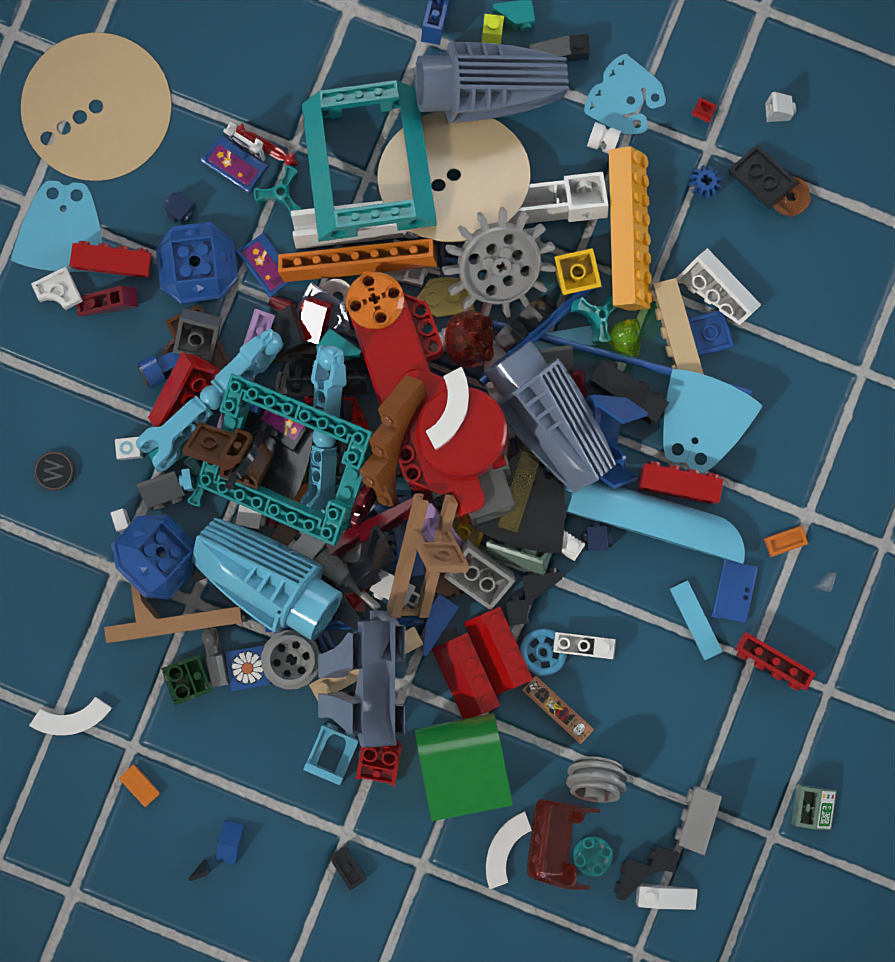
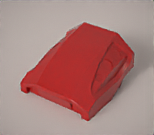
M396 740L397 745L361 746L356 779L360 780L362 778L389 783L391 786H395L402 743Z

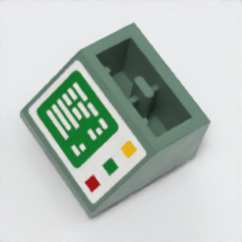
M797 784L791 824L796 827L815 830H831L837 790Z

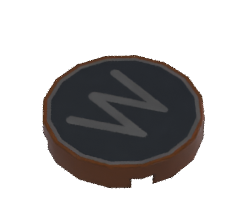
M56 451L47 452L42 455L34 468L37 482L45 489L52 491L62 490L68 486L73 480L75 473L74 465L70 458Z

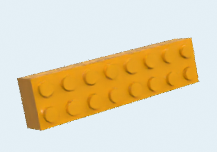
M631 146L609 150L613 306L627 311L650 309V303L652 302V294L650 292L652 277L649 272V264L651 263L649 245L651 239L648 233L650 217L647 208L649 206V196L647 195L649 179L646 174L648 158L646 154Z

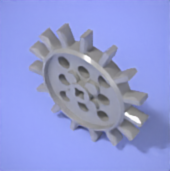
M504 207L499 209L498 222L487 224L486 217L480 211L477 213V218L481 228L473 234L462 225L458 227L461 235L467 239L462 248L446 245L445 249L448 253L459 256L458 264L444 266L442 271L445 275L459 274L461 280L447 288L451 296L465 288L470 293L461 304L464 310L467 311L476 300L484 302L481 314L484 318L488 319L492 304H502V311L506 318H509L511 316L510 302L520 298L522 304L527 307L530 304V300L525 294L532 287L545 293L548 290L537 278L540 271L555 272L556 268L552 263L541 262V254L555 250V246L552 242L537 246L534 240L546 229L540 223L529 233L523 228L529 218L525 211L521 212L515 224L507 223L508 215ZM512 234L510 240L504 241L505 235ZM489 244H495L492 250H486ZM515 250H520L518 256H512ZM478 254L476 259L469 260L470 255ZM523 266H529L527 271L520 272ZM480 270H486V273L484 275L477 276ZM506 276H512L508 282H503ZM494 285V289L492 291H486L488 286Z

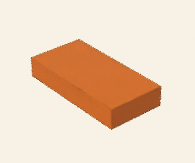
M802 526L764 538L770 557L808 544Z
M135 764L119 777L120 781L144 807H147L160 794V791Z

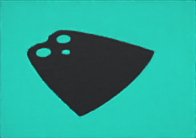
M258 416L246 419L244 428L248 427L251 433L256 431L257 428L253 424ZM313 429L307 430L295 452H292L268 435L265 436L262 443L273 453V462L260 486L294 500L307 469L313 442Z
M520 452L508 462L511 476L506 478L516 511L475 526L472 525V522L469 525L491 538L512 546L537 552L561 553L565 521L564 483L555 475L551 479H545L542 476V470L546 466L540 460H537L533 454ZM523 459L528 460L531 464L530 470L527 472L520 471L518 468L519 461ZM534 480L536 482L535 486H529V481Z

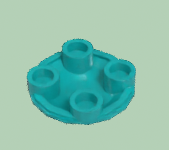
M596 836L585 837L575 846L573 852L574 864L584 875L591 877L601 876L611 866L613 859L612 849L602 838Z

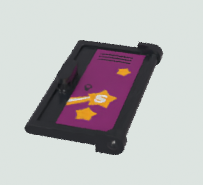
M262 409L253 424L254 427L258 428L260 423H267L268 428L264 433L292 452H295L307 430L310 431L311 429L266 409Z

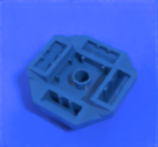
M211 222L172 226L156 249L160 288L182 305L221 300L239 280L234 241ZM199 258L200 264L196 267L191 266V261Z
M168 515L137 516L111 543L116 569L144 597L168 600L194 572V563L191 560L195 542Z

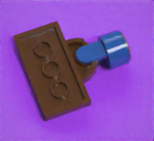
M200 304L189 309L205 313ZM181 313L165 321L173 339L166 344L163 356L155 359L151 355L137 362V368L148 388L152 389L166 382L163 373L167 371L172 372L180 357V354L173 353ZM218 338L212 362L209 363L222 370L231 361Z

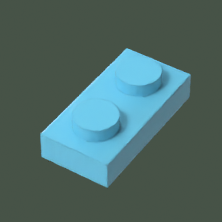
M181 470L182 475H179L180 486L186 491H195L196 477L193 470Z

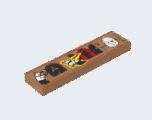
M535 675L532 678L533 680L522 690L575 740L582 744L594 729Z

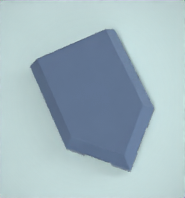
M311 282L296 308L299 319H301L302 315L300 308L303 301L313 296L316 299L333 303L327 331L329 329L336 333L352 331L345 304Z

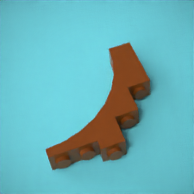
M405 375L378 408L383 423L369 438L373 454L359 470L364 484L375 490L377 500L384 506L395 507L399 503L396 492V466L399 450L414 413L427 395L423 381Z

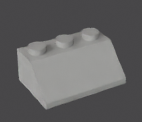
M467 539L460 549L469 564L468 573L454 574L445 572L444 578L489 610H492L515 582L514 572Z
M694 785L692 789L688 790L686 797L688 805L686 809L683 808L680 818L683 822L681 828L678 827L675 834L676 843L679 846L705 855L721 802V795Z

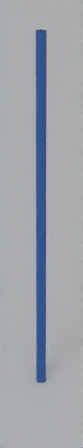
M467 313L465 317L466 321L502 330L507 324ZM544 334L538 339L559 346L572 345L573 350L671 376L674 369ZM729 384L751 396L752 389Z

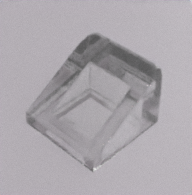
M829 572L813 588L825 592L832 591L836 573Z

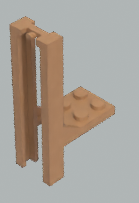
M414 494L387 605L391 618H400L401 615L429 618L440 572L468 573L469 564L451 532L458 505L454 495L445 494L434 542H425L421 533L429 502L428 500H423V494ZM418 551L426 567V573L418 604H414L413 609H410L409 605H404Z
M131 584L136 622L104 627L106 643L245 623L246 617L244 610L240 607L161 618L150 605L147 597H144Z

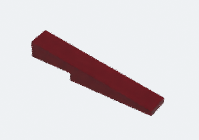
M423 495V500H428L429 504L433 502L432 497ZM413 498L360 523L357 527L346 530L335 546L325 542L330 555L342 557L363 541L368 542L370 531L376 525H379L381 531L386 530L389 533L409 518Z

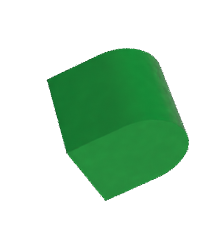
M494 713L415 729L431 821L513 805Z

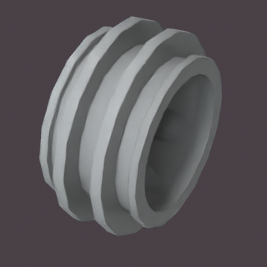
M284 630L273 635L265 644L261 654V666L265 676L275 686L283 689H299L309 684L317 676L318 653H321L315 640L311 641L295 630ZM294 641L300 643L298 649L293 648L292 644ZM279 645L285 646L284 652H279ZM308 652L310 658L308 660L303 659V653ZM289 654H292L294 657L297 656L296 664L292 665V662H288L287 657ZM275 659L281 661L280 666L276 667L273 664ZM299 667L305 668L304 674L298 672ZM285 670H289L291 672L290 677L287 678L284 676L283 673Z
M580 757L575 759L573 764L567 769L569 776L566 779V784L570 788L571 794L577 798L591 802L607 803L619 800L620 795L626 791L625 782L628 776L623 771L622 765L616 761L602 757Z

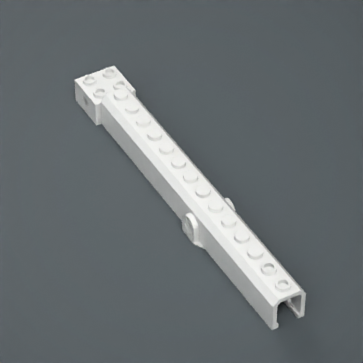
M603 172L564 176L562 181L529 184L528 193L521 208L507 223L515 224L522 211L527 212L529 215L526 223L562 219L574 222L607 218L609 205ZM383 201L348 204L334 207L335 210L359 206L381 204L383 203ZM315 208L291 211L294 225L293 239L296 249L402 237L407 239L420 237L409 230L398 231L397 223L358 228V237L319 242Z

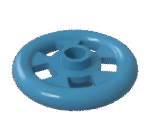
M544 628L536 629L523 639L520 652L529 672L538 676H549L559 671L564 665L567 654L559 653L558 659L552 658L554 642L552 645L544 642L546 637L555 641V631ZM534 639H537L539 641V644H537L535 648H532L530 646V643ZM542 648H545L547 650V654L545 656L540 655V650ZM531 653H534V657L537 659L533 663H531L528 657ZM549 661L550 667L541 668V662Z

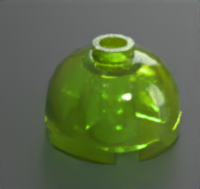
M638 319L621 320L614 325L612 332H609L611 340L608 343L611 344L615 353L633 358L638 356L641 338H638L637 331H641Z

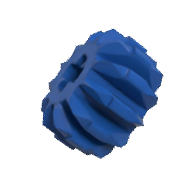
M703 165L701 171L696 168L694 174H691L689 177L692 181L688 185L689 187H695L691 191L692 194L699 192L698 198H701L704 194L705 198L709 199L710 194L716 196V190L721 189V185L718 183L722 181V178L716 177L719 171L711 172L713 170L712 166L706 170L705 165ZM703 179H705L706 182H709L707 186L704 182H702Z

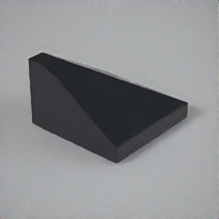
M207 859L203 860L190 875L189 881L207 876L211 872Z

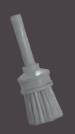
M327 547L314 560L324 566L323 575L328 577L329 581H332L336 587L343 585L346 588L349 587L372 609L378 610L381 605L367 592H360L348 570L349 566L347 563H343L336 555H330Z

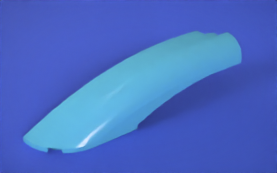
M598 480L575 493L564 484L565 513L730 561L744 563L745 549L743 540L737 529L722 517L623 487L613 489L605 482Z

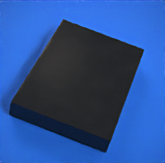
M757 144L728 170L730 175L769 210L798 185V181Z

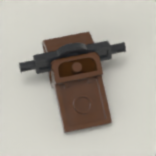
M199 422L183 447V455L220 466V477L228 480L225 487L229 490L233 489L236 482L258 489L273 462V453L262 443L266 436L264 432L268 428V424L265 422L260 423L257 430L252 433L237 428L232 433Z

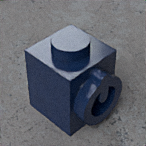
M178 191L177 194L174 192L167 198L163 207L171 221L174 223L178 221L183 225L185 221L188 222L193 217V211L197 206L186 195Z
M590 523V527H586V532H582L583 543L587 544V551H606L608 547H612L611 528L602 526V523Z

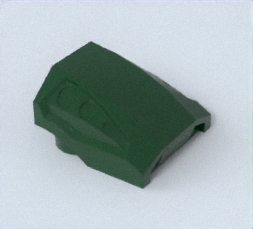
M200 654L161 668L174 705L213 691Z

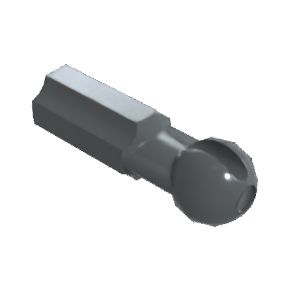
M214 627L207 628L203 631L201 639L205 644L211 686L213 688L230 684L220 642L221 634Z

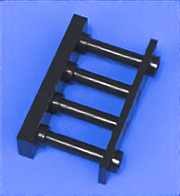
M363 353L361 359L358 360H365ZM288 354L289 375H294V378H286L288 397L314 396V384L311 381V377H302V375L312 374L317 354ZM367 365L366 370L346 371V373H353V376H346V385L342 388L341 395L367 394L366 375H361V373H368Z

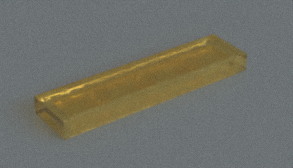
M521 452L510 486L516 511L501 516L497 527L515 533L518 531L540 460L532 453Z

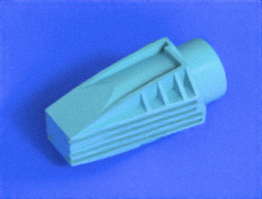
M214 518L213 522L211 521L209 526H206L200 532V535L196 537L191 561L223 594L274 633L291 627L311 641H314L325 630L336 613L342 600V592L321 580L324 566L296 550L255 531L219 518Z

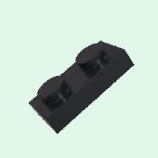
M346 845L328 857L350 891L367 880V877Z

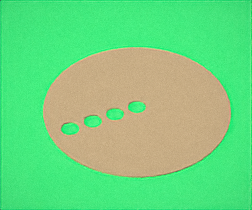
M81 34L54 45L33 66L22 92V123L33 149L55 170L81 180H110L137 169L159 148L167 132L171 117L170 90L165 75L158 63L138 44L113 34ZM100 100L103 103V109L100 113H92L90 111L89 104L91 101ZM78 110H82L87 114V120L83 124H77L73 120V115ZM61 121L69 122L71 125L70 132L65 135L59 134L57 131L58 123ZM44 132H52L54 134L55 140L51 145H44L41 142V135Z
M445 111L422 116L421 120L431 184L435 180H442L446 186L439 192L432 189L437 226L408 230L427 239L433 238L435 241L464 242L467 239L461 235L458 227L462 225L473 234L481 228L477 218V213L480 211L486 217L487 224L498 222L499 209L504 207L507 210V222H509L521 208L530 184L528 156L515 134L495 119L448 123ZM403 128L390 140L380 159L378 187L383 203L413 199ZM451 169H457L460 171L461 177L456 181H451L447 178V172Z

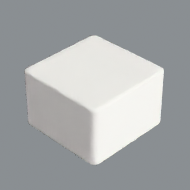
M122 508L111 512L116 531L122 532L130 524L127 510Z

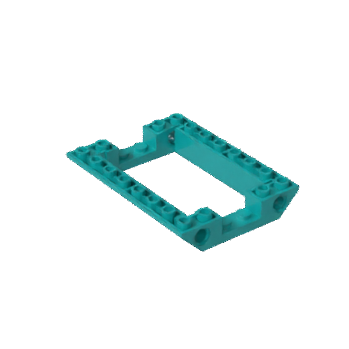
M394 80L321 90L302 104L319 242L358 237V228L397 223L398 231L437 226L421 113L417 105L415 87ZM380 104L381 112L400 108L413 199L335 210L323 118H342V109Z
M231 373L219 410L225 413L221 429L234 433L236 428L243 430L250 406L254 404L349 444L341 461L346 467L335 499L329 500L327 503L326 514L295 500L283 497L260 485L258 489L236 482L233 489L229 490L225 487L228 480L220 477V466L203 461L196 486L335 546L350 524L352 508L363 485V478L359 470L373 454L369 442L373 432Z

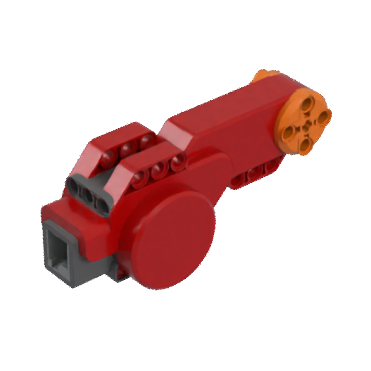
M364 272L351 284L346 296V306L380 406L405 375L423 381L427 393L408 425L399 450L398 461L408 486L413 492L432 497L437 507L443 506L445 494L454 495L458 503L456 511L461 524L472 522V525L475 526L515 512L516 506L506 478L511 476L508 463L511 445L502 409L487 393L468 387L469 401L464 421L452 439L441 448L435 450L426 431L434 426L442 417L447 405L448 389L445 379L430 372L427 363L440 358L443 354L442 342L429 305L423 300L403 293L399 283L390 275L381 272ZM420 308L426 309V313H425V314H423V315H418V314H416V312H417L418 309H420ZM426 326H430L433 328L432 331L427 334L422 331ZM433 344L439 346V349L435 352L429 351V347Z

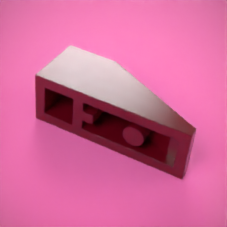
M118 286L82 295L83 302L76 305L79 317L124 311L138 307L137 291L134 287Z

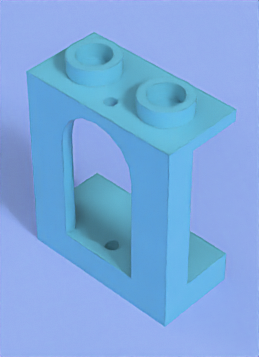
M327 723V725L323 724L321 726L319 735L303 770L340 785L359 739L356 738L357 734H351L347 731L343 733L338 730V726ZM333 734L343 737L346 741L345 750L335 772L317 765L327 739Z

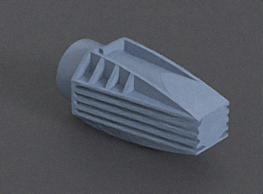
M449 42L445 55H422L417 57L415 69L417 105L420 112L445 111L448 123L487 120L536 109L561 100L569 90V86H567L569 83L567 79V64L565 63L567 59L555 54L517 46L480 42Z
M530 340L485 373L502 396L496 402L504 413L506 423L526 447L574 493L596 482L616 465L608 443L597 421L594 420L591 409L559 358L548 364Z

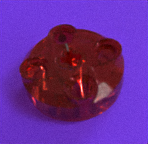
M475 310L459 312L451 317L445 331V345L449 357L456 365L465 368H476L492 360L494 356L493 324L489 316H484Z

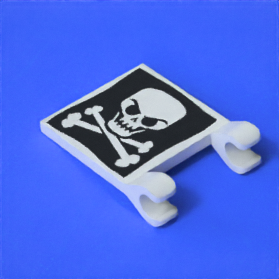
M229 121L228 127L223 132L230 136L231 141L264 162L266 158L262 150L263 142L256 138L255 143H252L236 132L237 125Z

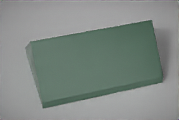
M490 538L486 544L487 553L496 560L544 575L552 553L519 548L494 538Z

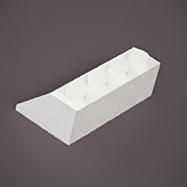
M708 248L676 278L679 284L683 283L686 285L689 291L705 298V302L718 307L721 313L739 325L761 306Z

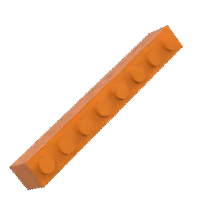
M433 238L278 255V273L284 282L361 275L364 272H390L437 267V248Z

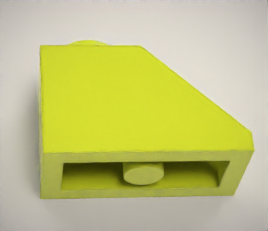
M485 14L481 43L501 44L504 16Z

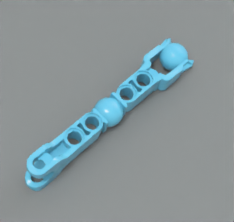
M270 328L259 336H255L240 348V353L215 376L214 380L211 381L213 385L203 388L199 398L195 396L194 399L188 401L161 427L148 428L138 437L136 446L142 452L148 453L159 447L158 452L152 459V463L158 471H165L178 460L181 445L191 436L199 422L205 423L210 415L213 414L211 410L221 407L231 373L251 380L259 372L262 373L268 368L284 345L280 335Z
M319 345L311 376V381L314 384L313 407L340 418L342 388L346 385L344 354L336 346L327 345L324 347V345ZM314 430L312 438L315 445H312L310 453L308 490L301 498L300 503L326 514L325 509L328 501L336 497L337 447L334 444L337 439Z

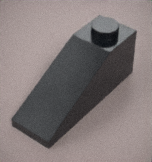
M577 34L530 44L529 49L565 57L567 59L566 62L588 60L590 55L589 35Z

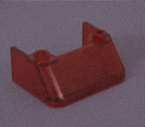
M549 799L538 800L534 810L528 855V876L533 880L566 890H590L589 885L576 882L577 869L575 865L568 863L573 823H582L585 818V812L600 813L599 808Z

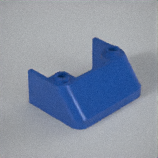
M604 395L585 397L584 399L593 413L594 420L597 421L616 462V465L600 479L613 489L638 480V476L625 468L626 455L617 447L620 423L624 424L645 417L648 412L625 397Z

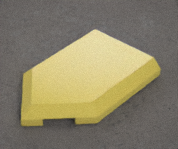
M439 277L429 279L421 293L417 296L418 299L425 301L429 305L431 314L436 318L475 311L474 303L467 311L461 305L470 294L466 288L452 296L447 289L459 282L460 278Z

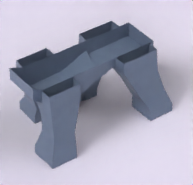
M370 610V621H358V632L347 633L342 642L334 649L325 653H318V677L343 678L349 671L359 669L355 696H350L342 691L327 694L318 693V717L332 718L348 733L358 734L360 746L397 745L395 736L405 735V705L395 704V662H405V626L400 625L396 618H391L388 610Z

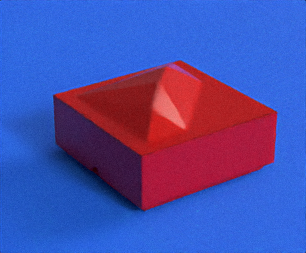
M699 98L691 115L709 123L717 105Z
M355 592L345 593L346 599L356 612L366 611L365 601Z

